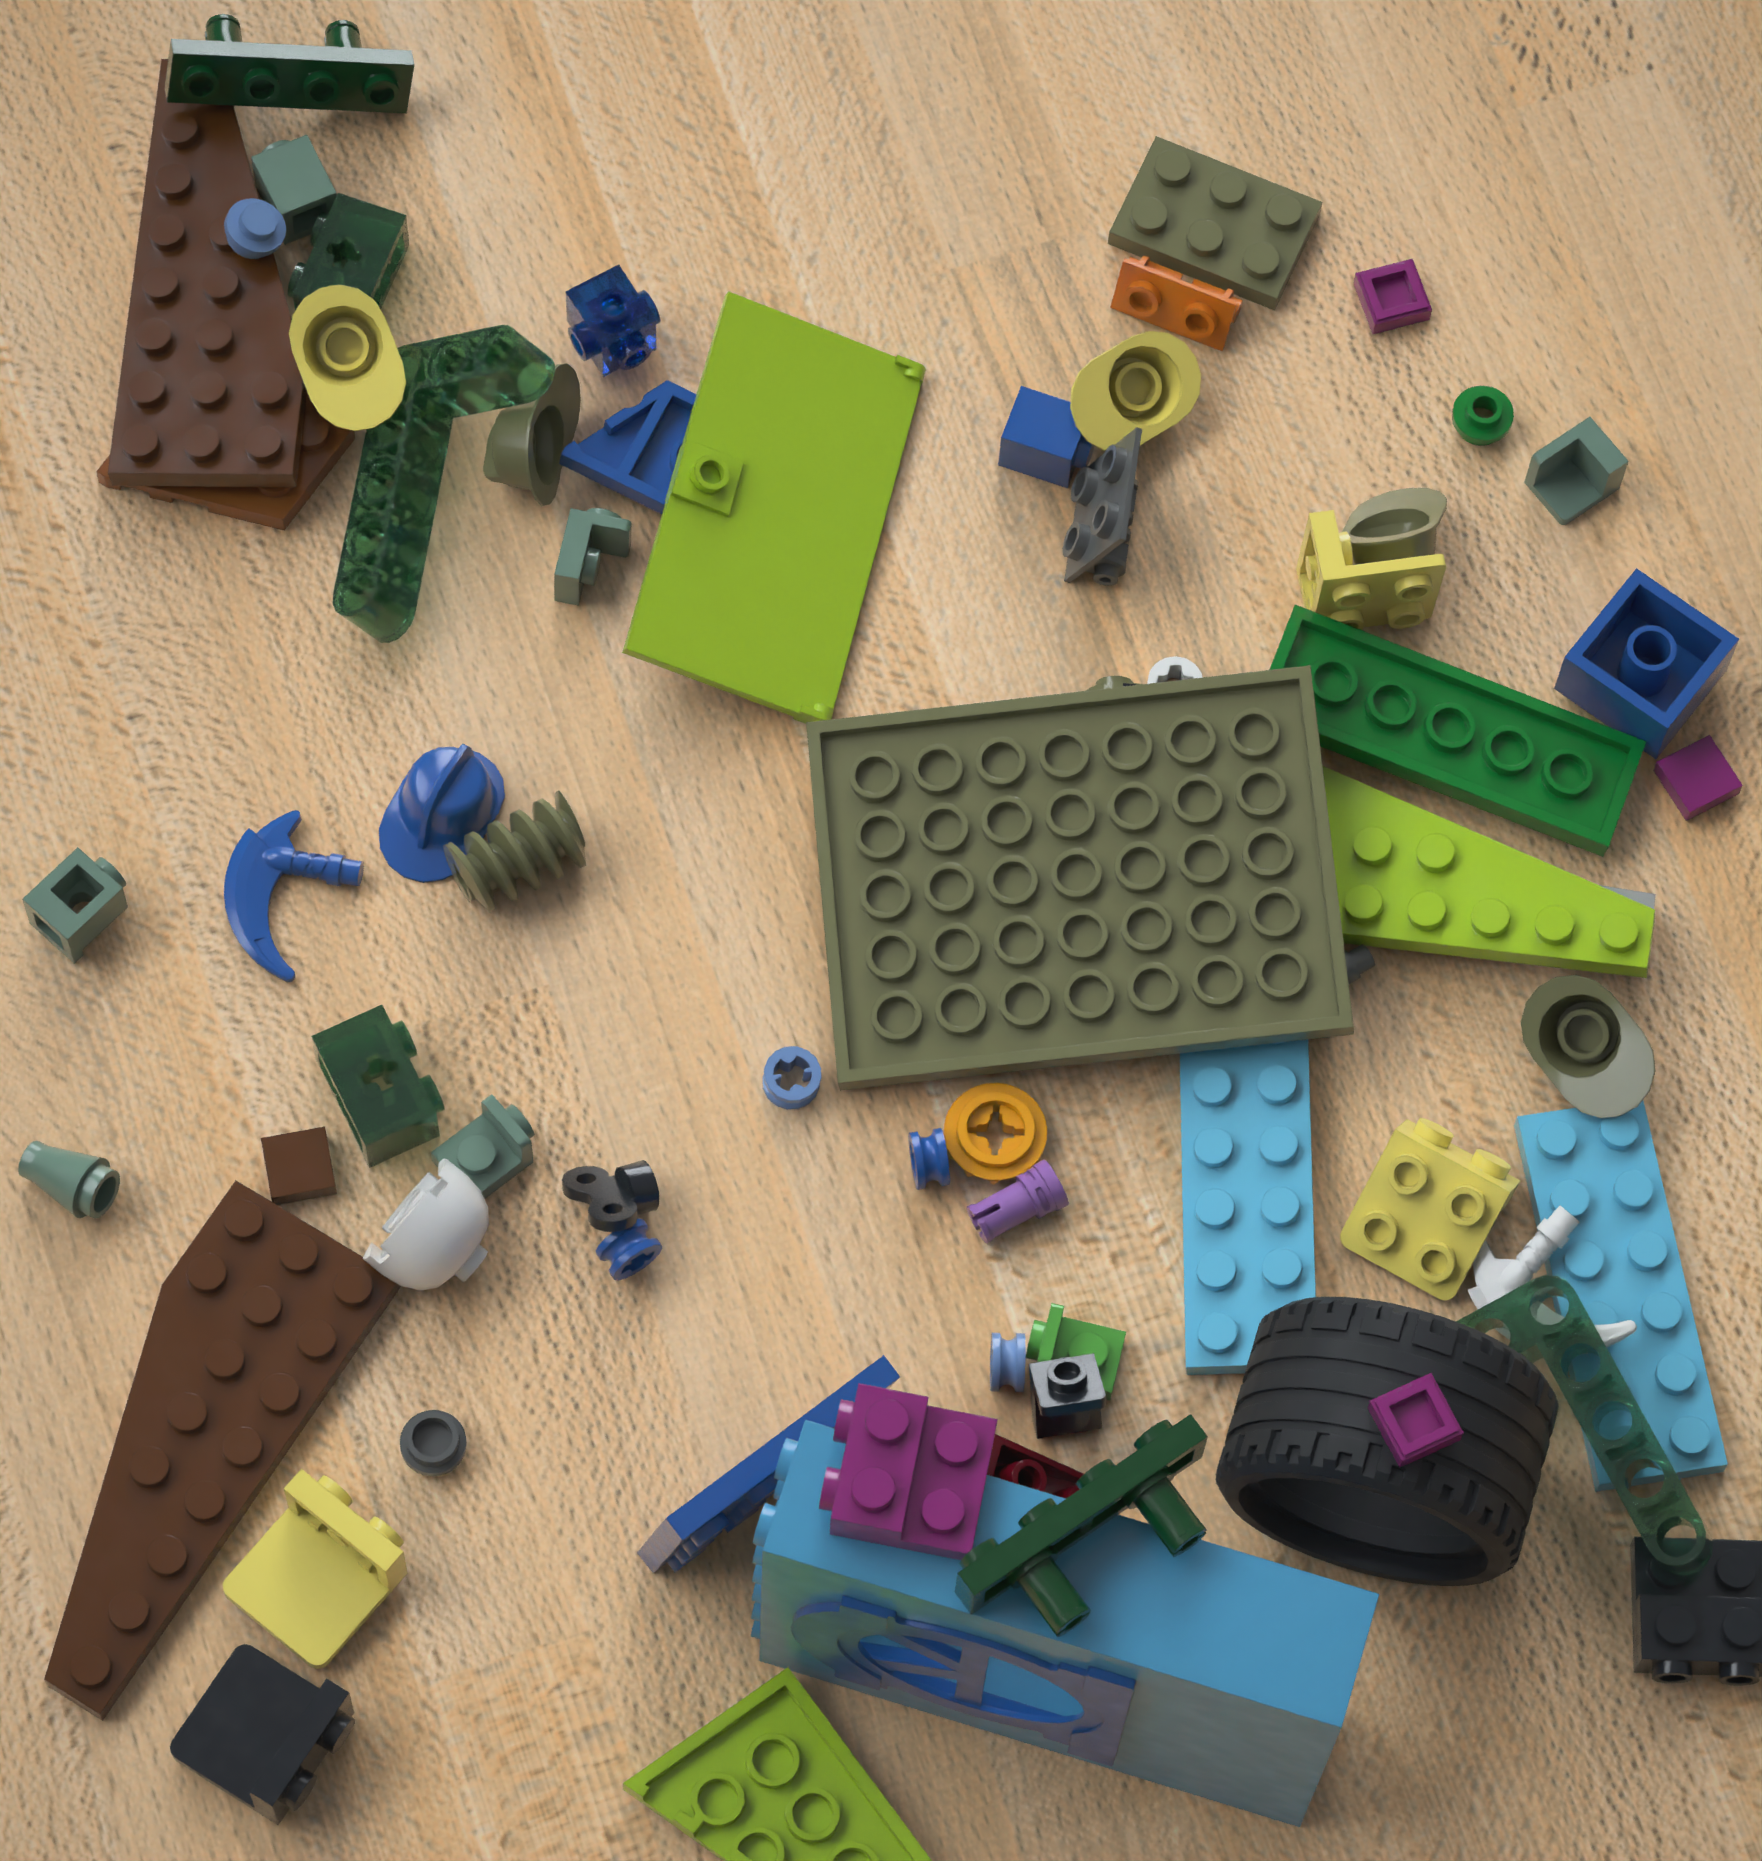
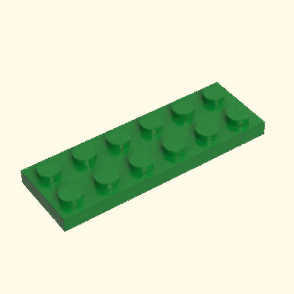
M1296 604L1294 605L1269 670L1311 666L1320 747L1601 857L1605 855L1647 741Z

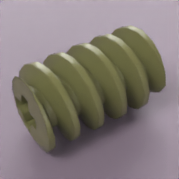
M560 790L555 793L556 810L549 802L540 799L533 802V820L520 809L510 813V831L497 820L487 824L488 843L474 831L464 836L465 854L452 842L443 845L444 854L451 873L461 892L469 902L477 899L491 912L495 910L493 890L497 888L511 901L518 899L516 879L522 877L536 890L541 887L539 868L543 866L559 879L564 876L562 857L566 855L579 868L586 866L583 834L570 805Z

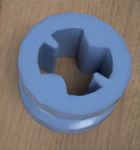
M789 1046L776 1050L768 1058L764 1067L762 1078L763 1090L767 1098L778 1107L799 1109L808 1105L816 1097L821 1082V1067L817 1058L808 1050L798 1046ZM795 1065L804 1069L802 1081H810L805 1088L795 1084L789 1091L780 1087L781 1074L774 1075L778 1069L790 1072Z
M992 1332L990 1391L999 1392L1001 1386L1011 1385L1014 1387L1015 1392H1024L1025 1333H1016L1012 1340H1005L1001 1337L1000 1333Z

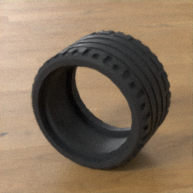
M1351 1297L1305 1298L1286 1304L1261 1319L1243 1377V1384L1241 1385L1235 1405L1234 1415L1232 1416L1226 1436L1225 1446L1223 1447L1215 1474L1219 1490L1231 1509L1242 1520L1268 1537L1316 1559L1360 1573L1407 1583L1433 1586L1481 1584L1511 1570L1517 1564L1526 1534L1525 1529L1529 1523L1533 1508V1499L1537 1493L1541 1478V1468L1546 1459L1550 1444L1549 1439L1553 1433L1559 1407L1556 1394L1544 1375L1533 1363L1506 1344L1464 1324L1415 1308L1370 1299ZM1432 1373L1463 1431V1436L1460 1441L1399 1468L1378 1426L1367 1409L1369 1401Z

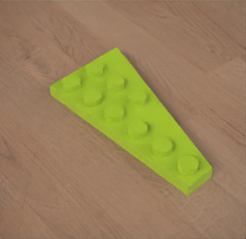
M1322 766L1343 942L1345 944H1364L1365 946L1647 978L1655 923V909Z
M789 1667L623 1783L624 1791L723 1861H932Z

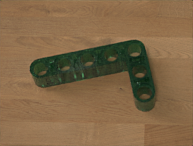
M497 325L403 345L397 348L403 362L406 378L403 400L390 419L375 428L366 429L333 591L335 611L381 643H390L399 639L411 626L415 616L453 418L530 403L540 398L552 384L555 376L553 359L509 325Z
M1551 1275L1535 1278L1456 1321L1482 1333H1486L1494 1328H1504L1510 1331L1509 1347L1523 1355L1531 1363L1544 1358L1651 1554L1665 1570L1674 1575L1687 1576L1697 1573L1707 1565L1713 1551V1540L1710 1531L1584 1303L1566 1280ZM1558 1296L1568 1300V1312L1559 1323L1545 1325L1538 1322L1537 1310L1547 1298ZM1583 1353H1593L1599 1356L1600 1369L1591 1380L1575 1382L1569 1379L1568 1367L1576 1356ZM1625 1410L1631 1413L1632 1426L1622 1438L1609 1440L1600 1436V1423L1609 1412ZM1652 1467L1663 1471L1664 1484L1657 1494L1648 1498H1639L1632 1494L1631 1481L1641 1469ZM1679 1525L1695 1529L1697 1534L1696 1543L1689 1553L1680 1557L1669 1556L1664 1553L1663 1539L1670 1529Z

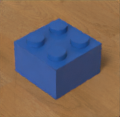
M1636 568L1566 654L1554 689L1608 727L1647 741L1643 751L1657 759L1725 674L1739 638Z

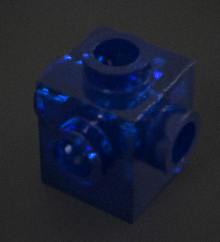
M619 264L565 291L567 322L571 326L568 328L571 343L583 361L593 360L603 377L618 369L630 370L639 366L650 356L651 352L656 350V324L661 322L658 309L645 290L637 293Z

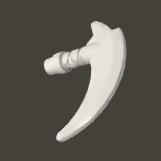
M1560 1205L1548 1219L1544 1218L1536 1227L1538 1229L1537 1233L1525 1245L1524 1250H1521L1516 1256L1515 1260L1496 1259L1485 1240L1473 1262L1477 1286L1468 1289V1292L1486 1321L1514 1343L1532 1351L1549 1355L1573 1356L1588 1354L1620 1342L1633 1334L1637 1326L1632 1320L1604 1325L1573 1321L1549 1309L1532 1291L1528 1282L1533 1278V1274L1537 1273L1541 1264L1543 1265L1549 1259L1553 1251L1558 1247L1560 1249L1563 1248L1569 1240L1568 1235L1580 1223Z

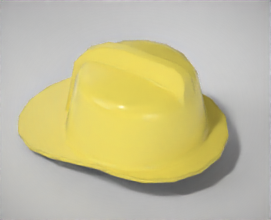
M339 284L322 287L306 296L293 313L289 337L292 353L310 400L320 416L336 427L352 431L377 427L390 419L402 403L406 387L403 362L384 314L374 299L360 289Z
M1147 331L1131 336L1092 359L1079 371L1071 388L1070 409L1076 428L1087 442L1102 451H1106L1112 444L1115 445L1136 427L1142 429L1140 445L1144 444L1177 424L1191 412L1200 395L1201 373L1196 356L1185 342L1165 332Z

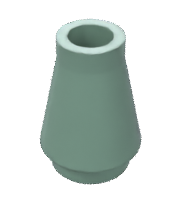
M33 1141L25 1149L18 1166L20 1176L32 1181L77 1218H83L88 1215L97 1219L103 1216L114 1202L120 1186V1175L116 1170L110 1168V1163L107 1159L48 1146L40 1141Z

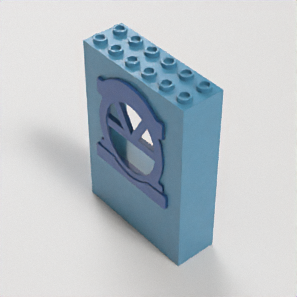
M805 1420L798 1441L786 1438L774 1475V1479L778 1480L774 1492V1499H777L775 1506L768 1503L764 1504L753 1538V1544L756 1545L752 1563L756 1564L752 1578V1582L755 1583L752 1601L755 1603L751 1619L754 1620L751 1637L760 1639L759 1661L784 1669L789 1667L791 1671L1290 1825L1301 1826L1343 1725L1378 1601V1593L1204 1540H1200L1184 1553L1173 1557L1148 1523L1117 1515L1061 1553L1055 1561L1091 1610L1089 1616L1075 1628L1057 1637L1021 1587L1016 1589L1010 1588L971 1615L955 1593L957 1573L963 1569L959 1564L961 1560L830 1535L832 1511L819 1509L826 1468L841 1469L846 1444L833 1441L835 1428ZM987 1475L973 1548L990 1538H994L998 1544L1002 1543L1021 1530L1018 1525L1019 1520L1033 1507L1049 1498H1053L1058 1505L1065 1498Z

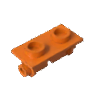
M1143 255L1141 260L1133 257L1123 260L1110 308L1223 351L1231 324L1237 320L1243 304V300L1233 297L1234 290L1230 288L1223 290L1195 278L1192 283H1188L1182 280V273L1150 261V257Z

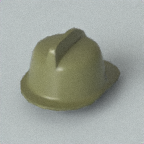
M557 364L548 373L535 401L501 410L487 441L483 466L486 478L492 482L503 483L510 487L531 490L534 499L541 506L551 504L556 496L562 465L559 464L561 453L564 447L573 441L579 420L581 403L580 383L576 371L569 364Z
M1405 488L1383 493L1360 504L1352 512L1342 531H1347L1350 537L1353 565L1434 555L1436 528L1447 509V498L1440 491L1430 488Z
M1579 975L1555 977L1535 990L1525 1004L1521 1019L1523 1042L1533 1060L1540 1066L1564 1098L1580 1112L1598 1118L1622 1116L1638 1107L1650 1092L1656 1072L1654 1051L1644 1032L1613 994L1597 981Z

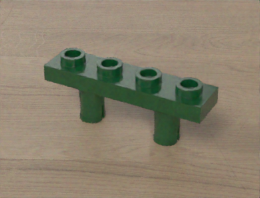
M228 14L215 15L207 21L205 26L206 40L171 39L165 81L167 103L407 114L414 72L412 50L362 48L358 26L351 21L338 20L330 23L325 30V46L242 42L240 23L237 18Z
M1191 1414L1174 1426L1167 1419L1152 1426L1135 1441L1134 1447L1137 1451L1117 1465H1114L1111 1459L1098 1463L1079 1478L1076 1485L1080 1490L1058 1505L1053 1498L1044 1500L1029 1510L1019 1520L1020 1531L1000 1544L994 1538H990L969 1551L959 1563L963 1569L957 1573L956 1595L972 1615L1010 1588L1016 1589L1021 1587L1057 1637L1066 1634L1089 1616L1091 1610L1055 1561L1061 1553L1127 1508H1138L1173 1557L1184 1553L1205 1536L1207 1529L1171 1481L1177 1474L1202 1458L1208 1436Z

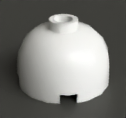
M442 1159L438 1163V1176L441 1178L437 1179L428 1172L383 1225L382 1229L391 1234L380 1246L382 1250L371 1242L363 1257V1260L379 1273L400 1286L421 1291L440 1287L454 1275L464 1282L479 1267L488 1253L480 1245L489 1225L486 1201L481 1190L472 1180L447 1159Z

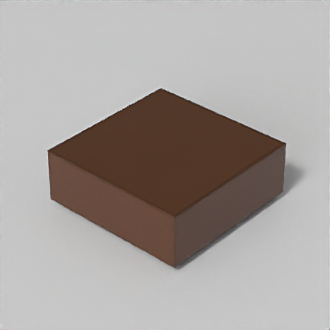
M325 1126L261 1138L273 1203L280 1205L337 1194Z

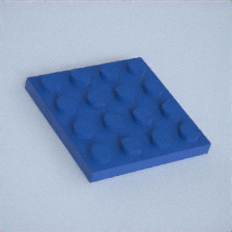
M883 1355L665 1518L637 1554L653 1573L666 1563H668L674 1573L679 1571L707 1549L706 1547L714 1541V1538L723 1532V1529L727 1533L735 1529L756 1513L759 1507L774 1494L778 1481L774 1479L783 1444L786 1438L799 1440L805 1420L835 1428L841 1399L855 1402L858 1383L889 1389L900 1378L899 1374Z

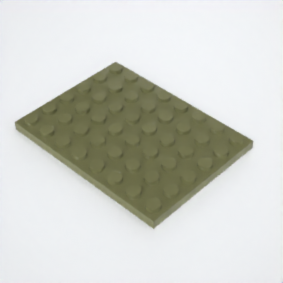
M1310 665L806 722L837 1080L840 1091L1354 1034Z

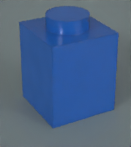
M1021 386L1001 436L998 466L1068 488L1075 468L1081 469L1088 466L1095 446L1087 442L1076 428L1069 401Z

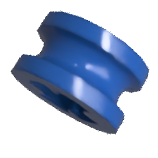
M942 1128L933 1129L932 1134L928 1137H921L917 1131L909 1132V1153L916 1189H926V1184L932 1180L938 1181L940 1186L950 1185L949 1162Z
M637 1219V1222L631 1228L612 1232L596 1249V1254L601 1261L609 1260L612 1263L609 1273L614 1280L619 1281L636 1274L649 1265L662 1250V1245L658 1239H649L646 1236L649 1227L644 1219Z

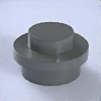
M428 1410L413 1416L401 1432L400 1449L402 1457L412 1470L421 1475L441 1476L451 1472L460 1464L466 1452V1435L461 1423L454 1416L444 1411Z

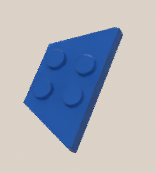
M666 380L646 393L638 405L631 408H623L606 419L604 427L578 444L574 440L566 445L561 453L559 464L662 514L696 394Z

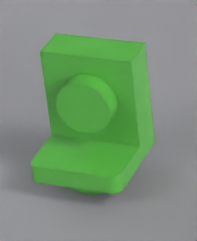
M1051 1303L1047 1322L1034 1319L1026 1358L1042 1362L1094 1353L1105 1390L1106 1400H1110L1126 1332L1063 1317L1064 1306Z

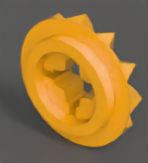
M986 1083L970 1088L954 1101L946 1115L943 1134L949 1159H953L964 1170L967 1177L976 1176L986 1179L992 1185H995L1001 1180L1016 1178L1017 1175L1025 1173L1032 1165L1040 1161L1047 1141V1124L1041 1108L1029 1094L1012 1085ZM993 1112H999L998 1122H1002V1131L1013 1134L1014 1137L1003 1139L1001 1149H998V1155H992V1149L989 1148L987 1138L977 1136V1132L987 1131L989 1122L992 1121Z

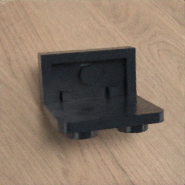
M243 1644L234 1649L171 1741L170 1751L177 1762L279 1825L290 1808L296 1811L309 1796L317 1780V1775L313 1773L328 1751L335 1754L348 1738L355 1724V1719L352 1717L354 1710L350 1693L329 1679H326L322 1686L318 1688L253 1646Z

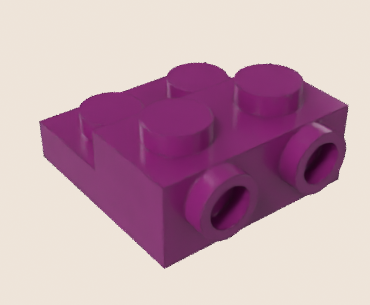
M858 1383L855 1402L841 1399L835 1424L833 1441L846 1444L841 1469L826 1468L819 1509L832 1511L830 1535L961 1560L973 1549L998 1419L929 1406V1397Z

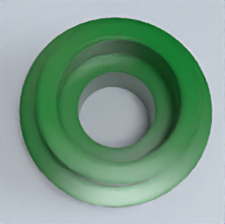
M1474 386L1464 390L1455 400L1452 409V422L1457 432L1465 441L1478 446L1490 445L1505 437L1512 426L1514 418L1513 406L1508 397L1500 390L1490 386ZM1485 408L1494 415L1489 418H1482L1476 415L1473 409Z

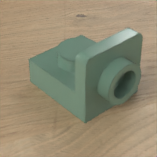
M570 508L554 573V601L579 606L584 584L594 586L596 583L601 554L625 558L629 556L631 521L622 519L618 514L607 509L591 508L583 511Z
M492 1094L481 1102L482 1114L431 1152L432 1161L437 1167L442 1159L449 1160L481 1190L484 1199L533 1163L532 1142L530 1138L535 1134L530 1123L517 1107L511 1104L504 1108Z

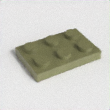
M1156 136L1109 231L1108 244L1139 257L1145 255L1150 257V261L1223 290L1230 288L1234 290V295L1275 310L1319 218L1323 202Z

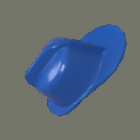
M462 744L459 748L438 747L424 753L412 765L385 810L379 827L380 850L388 865L404 878L422 883L442 881L452 876L444 854L443 845L452 842L465 854L464 836L474 831L484 839L487 833V824L494 822L505 798L504 781L495 764L465 744Z

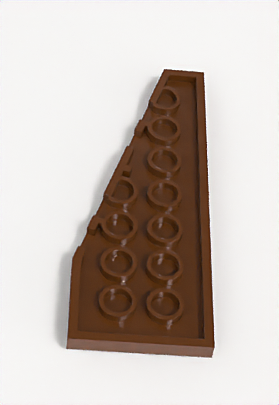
M161 59L108 475L112 486L296 487L307 390L292 353L289 337L292 318L274 253L259 259L242 257L230 247L224 229L225 218L235 203L243 199H259L235 108L232 105L167 103L165 81L168 59Z
M235 1180L161 1286L44 1678L49 1688L102 1721L401 1287L379 1273L363 1260L361 1255Z

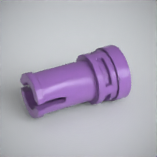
M1046 1160L1032 1165V1168L1028 1169L1025 1173L1017 1175V1182L976 1204L967 1206L969 1217L975 1229H981L979 1235L986 1244L993 1241V1238L1034 1216L1040 1219L1048 1213L1059 1211L1069 1205L1062 1184Z

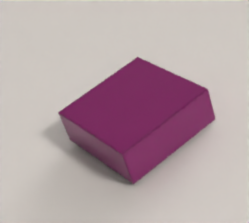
M1413 258L1355 273L1353 284L1372 335L1430 320L1432 308Z
M1710 735L1657 761L1653 770L1686 821L1738 795L1743 786Z
M1432 1373L1369 1401L1367 1409L1378 1426L1399 1468L1458 1442L1463 1436V1431Z

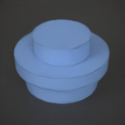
M250 198L238 201L230 208L224 222L225 234L230 247L237 254L249 259H259L274 253L279 249L286 235V224L281 213L273 205L260 199Z

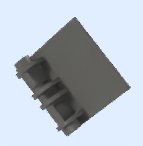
M1136 427L1115 445H1110L1105 453L1089 466L1082 467L1074 479L1071 489V500L1076 503L1073 524L1066 533L1062 548L1063 556L1067 557L1065 582L1070 583L1087 571L1094 574L1093 580L1096 583L1112 586L1117 584L1118 577L1125 574L1129 547L1126 543L1129 542L1131 537V531L1128 527L1133 523V512L1138 490V481L1135 479L1142 434L1141 428Z

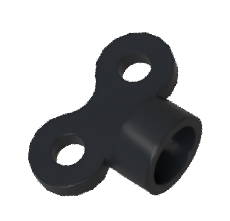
M644 1160L617 1167L613 1176H609L606 1170L599 1167L582 1166L567 1171L562 1178V1191L566 1197L590 1205L588 1209L589 1222L597 1230L604 1232L626 1230L637 1222L639 1214L657 1210L659 1207L657 1181L651 1167Z

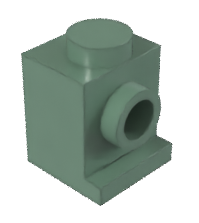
M78 847L22 899L29 923L74 964L83 956L82 950L128 908L123 890L126 886V881L118 870L102 857H99L94 862ZM80 902H89L78 914L72 910Z

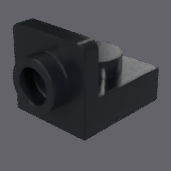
M1094 1353L1029 1363L1032 1422L1037 1439L1102 1429L1101 1409L1106 1406V1394Z

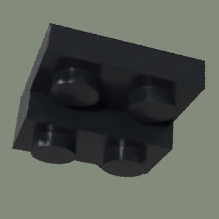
M1634 1536L1630 1544L1634 1673H1652V1679L1660 1683H1684L1691 1681L1693 1675H1719L1720 1683L1734 1686L1758 1683L1760 1677H1762V1541Z

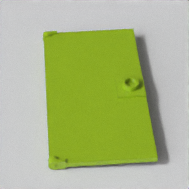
M728 291L723 300L683 443L678 453L665 498V506L622 653L793 716L794 720L805 724L806 722L832 720L838 690L926 368L913 360L900 355L895 357Z

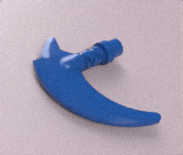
M297 810L286 813L271 821L257 833L248 828L231 855L224 882L225 909L238 942L258 965L286 982H292L295 979V972L287 965L277 951L269 928L270 899L280 877L283 874H294V876L302 875V877L318 878L319 880L326 881L328 885L341 886V884L360 886L364 871L363 861L346 859L345 855L332 853L330 856L325 857L316 853L308 854L307 852L296 851L289 838L302 820L300 812Z

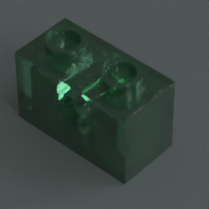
M338 193L330 212L322 211L316 219L310 241L313 249L306 264L298 262L292 272L288 285V296L293 298L295 310L306 296L319 288L339 284L360 289L374 299L381 309L409 247L407 216Z
M379 1005L311 1036L315 1059L369 1168L440 1136L437 1113L445 1110L439 1091L429 1074L419 1079L410 1061V1058L417 1056V1050L411 1035L402 1020L394 1024L391 1023L383 1005ZM381 1076L383 1081L387 1085L392 1084V1087L382 1091L380 1086L376 1082L371 1083V1080Z

